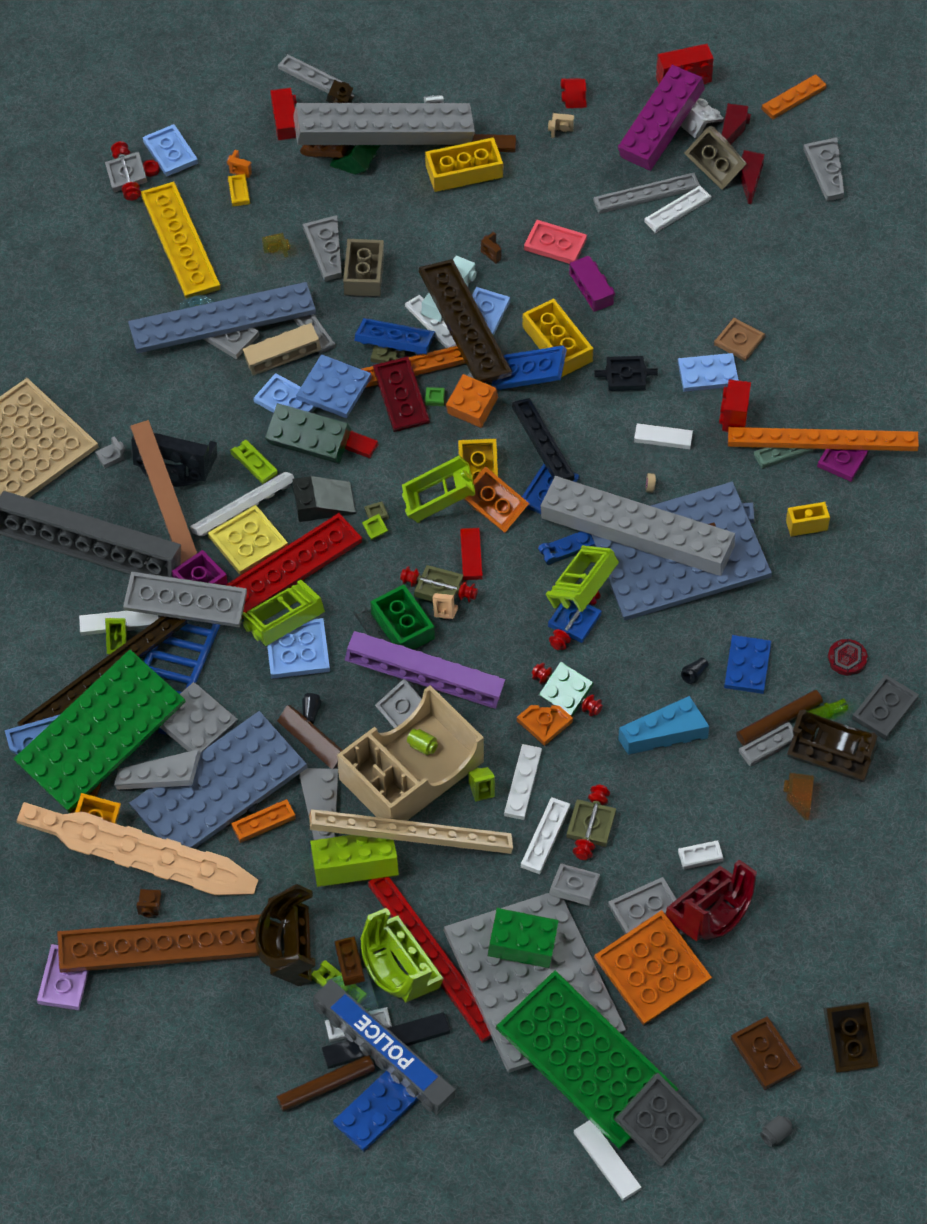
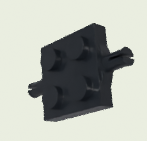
M644 356L606 357L607 366L605 370H594L595 378L606 377L608 391L646 390L645 380L647 376H658V368H646Z

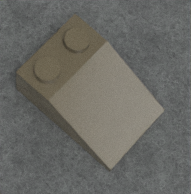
M713 126L707 127L684 153L722 190L747 164Z

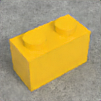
M825 502L788 508L786 523L790 536L828 530L830 515Z

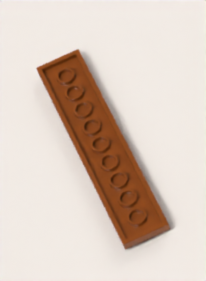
M261 914L57 931L60 973L258 956L255 939L256 928Z

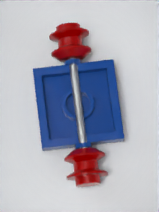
M599 590L583 612L579 611L573 600H569L571 606L568 609L562 603L548 622V627L554 629V636L549 637L550 645L554 649L565 650L566 644L571 642L570 638L583 643L601 616L602 611L593 607L596 605V600L601 597Z

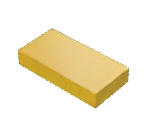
M245 174L228 176L232 207L250 204Z

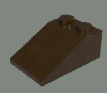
M869 1002L823 1008L836 1073L878 1067Z

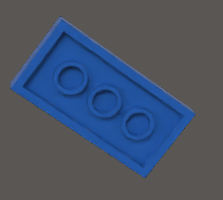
M364 318L355 333L354 341L362 344L378 345L382 348H395L398 351L406 350L416 354H427L434 340L435 331Z
M563 345L503 355L512 371L511 376L492 381V386L499 390L561 380L567 349Z
M386 1070L333 1120V1124L364 1152L419 1099L409 1095L406 1087L401 1083H396Z

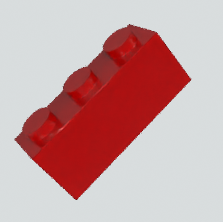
M291 88L270 90L278 140L296 138L293 117L294 105L297 103L296 95H292Z

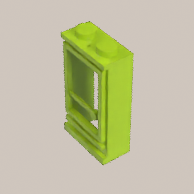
M457 456L402 484V497L406 503L405 512L410 519L412 518L417 523L470 495H476L470 465L461 456ZM453 476L456 488L448 492L446 479ZM443 482L445 494L421 506L419 493Z
M582 545L580 551L556 581L555 586L553 585L552 590L546 593L553 608H557L562 603L568 609L571 606L569 600H573L579 611L583 612L618 565L619 561L614 551L610 548ZM591 562H595V566L588 575L583 573ZM579 578L584 579L581 584H575Z
M299 580L297 585L282 591L247 613L243 612V626L247 632H252L257 641H261L267 646L321 615L325 610L321 597L302 580ZM296 602H299L301 604L295 609H292L290 607L292 604ZM285 608L290 611L267 625L262 623Z

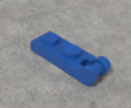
M580 531L551 543H543L538 549L541 554H544V560L549 565L576 555L582 545L595 547V543L589 533Z

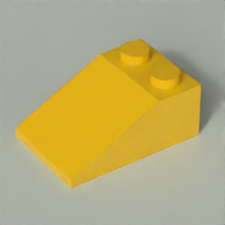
M496 439L458 440V455L469 463L472 479L485 466L498 476Z

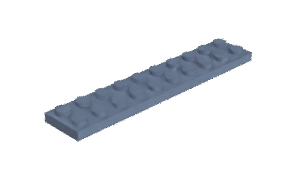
M307 282L135 319L128 321L136 352L142 353L316 314V309Z

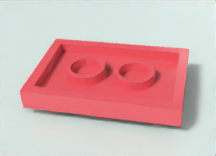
M536 220L524 244V250L570 264V262L578 259L586 243L587 234Z

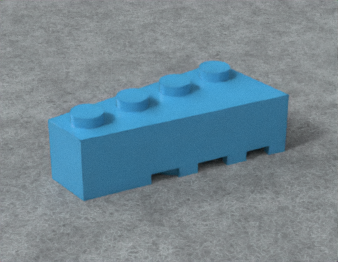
M688 696L619 727L618 739L629 755L653 750V748L660 746L668 747L675 743H687L699 738L701 740L708 738L709 725L691 697Z

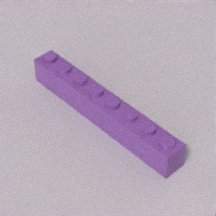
M356 631L353 632L345 656V661L426 687L431 685L435 690L494 709L497 707L505 679Z

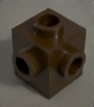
M334 80L326 101L329 103H352L354 94H352L353 87L346 82Z

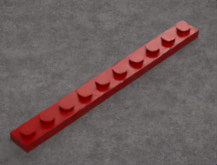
M390 877L370 880L368 882L369 888L382 906L389 910L390 917L399 916L444 978L441 987L481 1042L484 1043L491 1039V1034L467 982Z

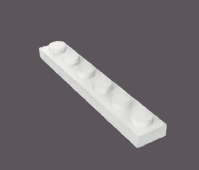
M283 472L191 525L192 533L198 536H205L214 527L222 525L228 519L234 518L247 508H251L254 505L257 506L259 501L273 497L278 490L287 489L293 482V474Z

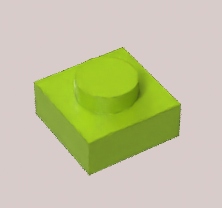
M380 514L362 522L370 540L388 532Z

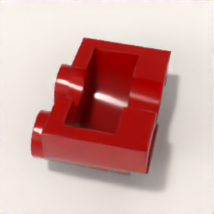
M582 78L561 79V89H564L561 92L562 102H565V108H586V80Z

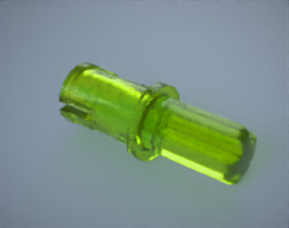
M843 698L832 703L826 702L824 706L809 710V712L823 718H832L834 714L847 711L848 704L840 707V705L846 703V700Z

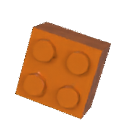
M463 374L446 404L448 414L482 428L498 399L497 389Z

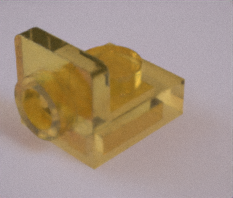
M283 233L262 237L264 254L282 250L284 258L288 257L287 250H290V244L288 239L285 240Z

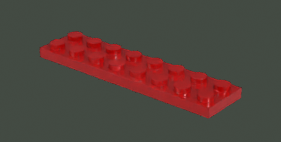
M338 513L229 582L226 586L247 589L243 612L247 613L282 591L291 588L293 585L295 586L297 581L306 579L362 543V537Z

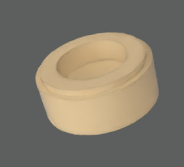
M647 473L646 492L653 493L656 475Z

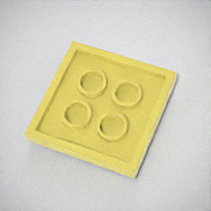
M256 505L208 532L210 540L239 575L244 574L288 546V542Z

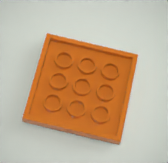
M663 910L594 955L595 960L643 1025L712 978Z

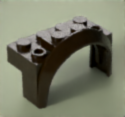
M804 709L799 711L787 756L865 782L877 748L878 736L873 732L862 731L823 718ZM819 728L816 739L813 742L816 729ZM859 742L856 753L854 754L857 743Z
M295 884L268 899V904L258 920L255 942L258 956L265 965L270 967L271 975L294 985L302 986L312 981L311 968L316 967V962L314 958H311L309 906L302 903L313 898V891L299 884ZM270 918L277 919V920H279L281 923H278V922H276V921H274V920H271ZM282 929H284V957L280 945Z

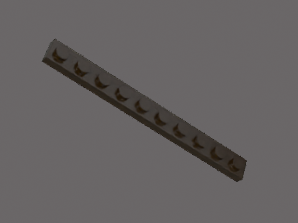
M161 616L17 722L18 726L60 715L126 652L131 650L139 658H142L188 624L187 620Z

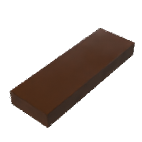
M355 936L334 941L344 986L364 982L365 978Z

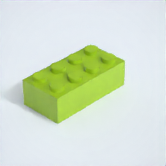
M346 835L310 841L317 887L399 875L395 843L392 839Z

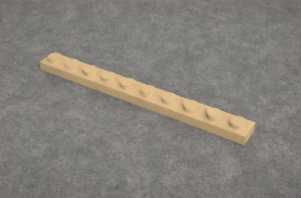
M311 809L309 814L310 830L509 854L513 850L511 833Z

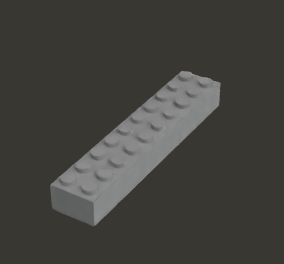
M296 103L293 115L297 145H460L472 142L475 133L470 103Z
M558 476L554 477L541 504L542 519L719 576L722 575L735 547V533Z

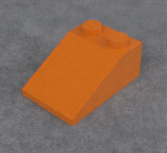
M486 466L473 479L476 495H470L463 499L504 533L529 505L524 498Z

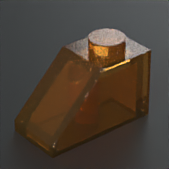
M790 773L789 780H784L783 792H787L786 800L804 820H809L814 776Z

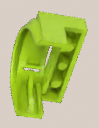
M385 908L367 916L360 938L363 960L371 978L387 993L395 997H402L405 1003L439 989L444 978L399 916L389 919L390 912ZM387 948V949H385V950H383V951H381V952H378V953H376V954H373L375 951H377V950H379V949ZM391 951L394 953L396 958L399 960V962L402 964V966L409 975H406L401 970V968L396 963Z

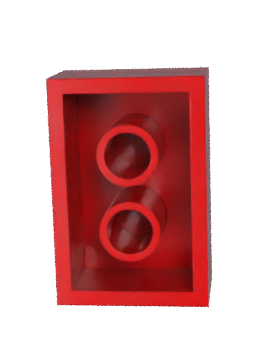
M708 44L657 54L656 79L658 84H660L672 65L702 77L704 84L712 82L714 58Z

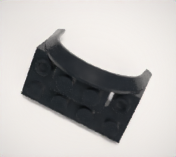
M154 433L162 458L175 463H182L178 465L164 463L173 487L187 486L198 481H206L217 458V442L210 441L208 445ZM133 436L131 439L133 465L139 466L144 475L148 477ZM186 466L188 467L189 476L186 474Z

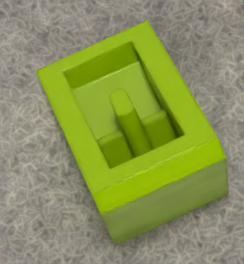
M105 618L107 654H111L127 642V622L125 618Z

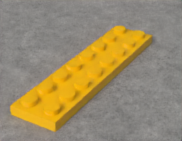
M175 182L141 191L143 202L186 300L220 290V283Z

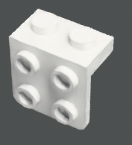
M699 98L681 124V127L694 138H698L707 123L722 122L724 118L718 110L710 107L706 100Z

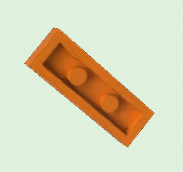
M286 799L235 821L231 825L239 842L242 843L295 820L296 815Z

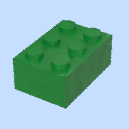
M404 584L370 601L371 615L391 643L414 650L435 639L434 625Z
M497 908L487 956L550 968L559 920Z

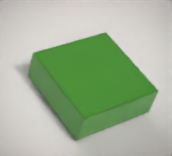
M426 387L425 406H444L445 388Z

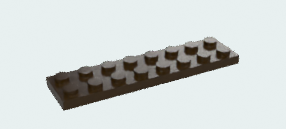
M450 259L419 267L418 272L473 378L487 383L510 377L512 371L454 260Z

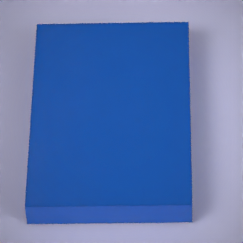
M545 464L542 465L522 496L529 503L526 508L541 514V504L553 481ZM574 473L575 477L573 482H577L579 479V475Z

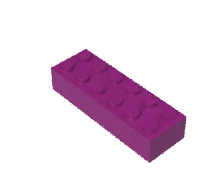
M672 65L618 145L620 157L651 171L703 93L705 87L702 77Z

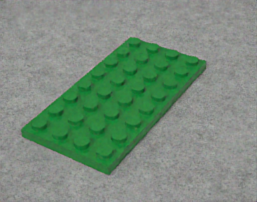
M129 650L13 759L70 813L78 805L81 793L89 795L186 701L133 651Z
M556 970L496 1025V1029L618 1149L631 1137L614 1119L654 1074L659 1073L676 1092L678 1091V1088Z

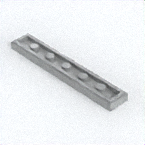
M690 173L594 197L593 201L599 214L690 192L700 186L695 173Z

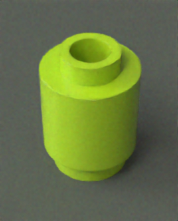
M421 729L411 730L407 737V743L410 744V747L425 755L433 754L438 747L437 738Z

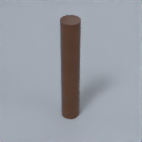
M813 690L736 732V736L740 743L745 746L797 718L800 710L810 711L821 705L823 699L817 690Z
M364 1056L276 1096L281 1110L285 1112L375 1071V1067L370 1056Z

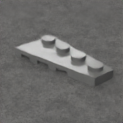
M837 137L804 144L803 150L826 201L843 198L844 187Z
M337 215L303 224V230L324 282L342 277Z
M199 750L118 769L114 785L117 790L190 786L193 784L198 766Z
M307 768L301 772L299 777L308 816L311 809L336 812L338 769ZM312 830L314 840L335 837L333 832Z

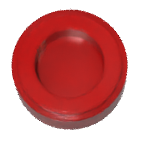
M147 160L143 162L146 176L152 177L159 173L160 169L157 161Z

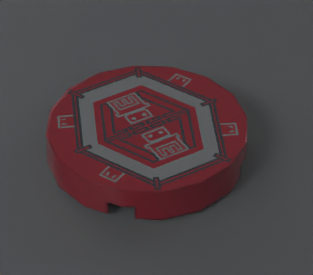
M841 639L834 642L830 647L827 658L830 667L835 672L850 676L860 673L865 668L868 656L866 649L859 642L851 639Z

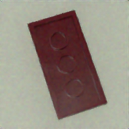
M409 356L373 365V371L393 432L430 423Z

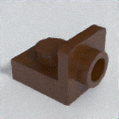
M492 232L481 240V252L494 263H498L501 260V248L496 243V233Z
M140 889L139 902H137L136 906L138 915L144 917L159 915L161 890Z

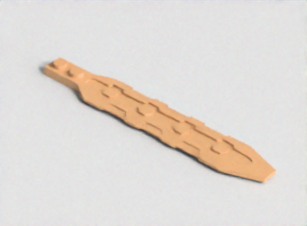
M23 802L17 818L18 824L56 835L71 850L87 855H96L127 868L140 869L165 880L171 879L209 894L254 895L258 883L257 878L228 857L209 851L196 850L181 845L180 842L152 836L130 826L124 827L86 812L60 814Z

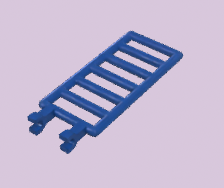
M186 624L179 629L207 636L204 645L174 637H169L162 642L200 652L197 661L157 651L158 646H156L146 654L144 662L160 677L186 683L187 688L193 682H197L220 624H212L211 629ZM153 658L194 669L191 676H186L151 667L150 664ZM159 728L158 733L165 735L167 734L165 731Z

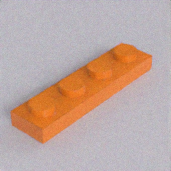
M815 74L762 105L761 109L773 120L825 90L827 84Z

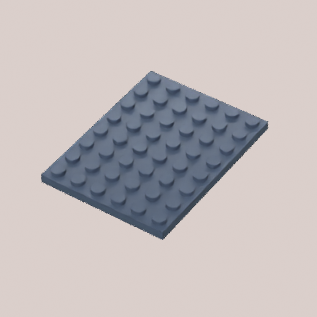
M733 482L651 505L652 507L705 524L715 523L716 527L735 533V547L721 576L590 534L594 540L595 547L612 549L619 561L607 579L624 620L772 577V572Z

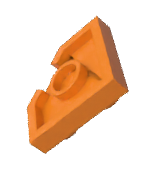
M530 705L517 716V722L545 746L573 722V717L560 706L539 707V705Z

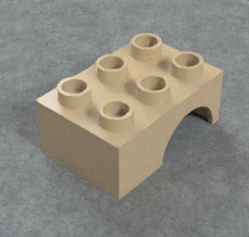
M430 685L424 689L423 697L415 711L398 727L385 733H379L377 728L373 727L337 754L339 780L376 817L407 821L464 778L468 772L484 762V737ZM421 729L436 737L438 743L436 751L433 754L425 755L410 747V744L407 743V737L411 730Z

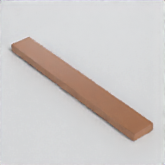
M146 420L131 425L130 428L171 541L181 544L182 564L196 555L197 551L150 422Z

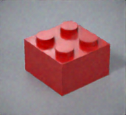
M729 379L728 387L724 386L719 424H723L722 431L728 432V427L746 426L751 382Z

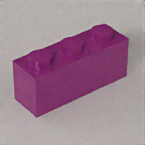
M590 256L570 262L569 274L594 312L614 304L615 291L612 287H609L605 275L600 273L597 263L592 261Z

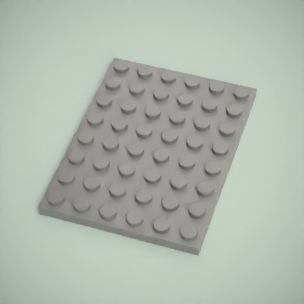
M547 893L501 908L559 920L550 968L487 956L496 910L444 927V933L508 1073L533 1064L496 1029V1025L554 970L621 1034L625 1033V1026L563 898Z

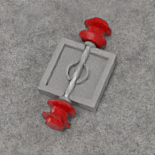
M116 142L111 146L114 160L105 162L113 192L122 190L126 200L134 201L141 195L139 185L148 182L139 152L130 154L127 143Z

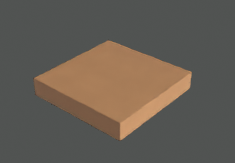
M733 318L714 341V345L746 361L765 338V334Z

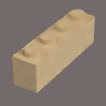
M312 323L302 325L299 328L286 331L278 336L243 348L244 356L252 375L322 350Z

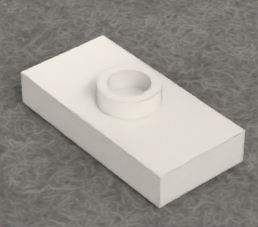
M718 840L678 849L683 870L723 862V855Z

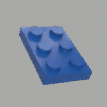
M732 635L724 688L764 694L771 646L770 640Z

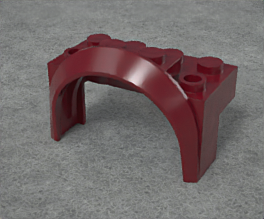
M741 860L734 864L733 874L719 866L670 904L666 909V916L674 926L695 941L701 938L711 940L721 937L730 932L745 915L753 898L757 871ZM722 899L727 900V901L729 902V904H731L732 906H735V908H733V907H731L730 905H728L727 903H725ZM717 901L711 909H709L708 911L705 910L711 904Z

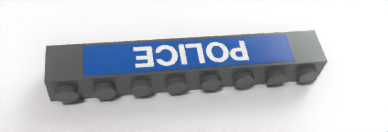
M332 979L313 996L314 1009L319 1014H324L328 1017L332 1026L335 1028L339 1027L349 1041L357 1043L360 1050L366 1056L370 1055L379 1068L382 1070L386 1069L396 1083H401L405 1086L409 1095L413 1098L417 1097L427 1111H433L438 1115L455 1098V1088Z

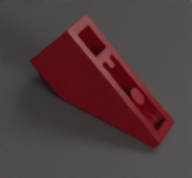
M727 104L722 136L730 145L745 131L746 124H750L751 114L748 113V106Z
M744 150L742 159L747 164L739 172L747 202L752 205L764 165L765 154Z

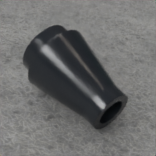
M701 657L683 667L681 672L682 679L688 684L696 683L704 670L709 666L708 661Z
M306 693L304 698H302L303 716L314 724L321 705L320 696L314 693Z

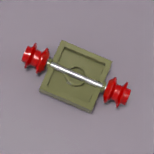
M426 565L422 576L417 568L414 571H410L409 566L402 570L400 580L403 581L404 585L410 582L411 587H414L418 583L414 591V597L432 602L434 594L438 593L454 595V599L458 594L460 600L466 597L470 603L472 599H476L478 592L475 584L471 587L467 586L466 581L462 584V574Z
M601 784L591 787L590 791L592 794L588 796L591 802L576 800L567 831V838L576 840L575 845L577 847L573 849V853L580 860L592 858L593 854L591 851L595 849V845L606 847L612 829L616 808L604 806L608 803L606 797L610 796V791Z

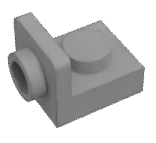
M115 436L111 438V445L95 452L104 469L124 460L123 452H125V447L121 441H117Z

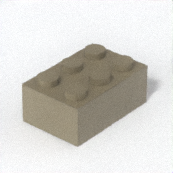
M347 239L343 279L344 295L381 296L384 240Z

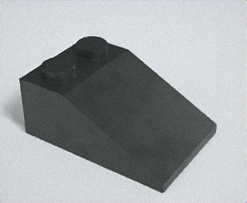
M314 476L292 479L299 522L332 518L338 513L342 516L355 514L350 482Z

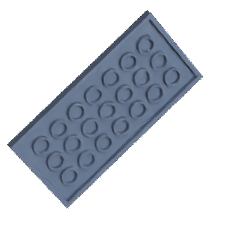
M258 711L200 753L192 785L149 788L129 802V804L156 837L165 840L168 838L180 842L181 845L195 849L246 813L247 809L264 800L308 767L306 762L264 715Z

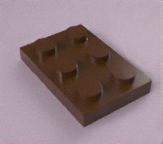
M768 1016L731 1035L732 1042L764 1090L801 1071L802 1067Z

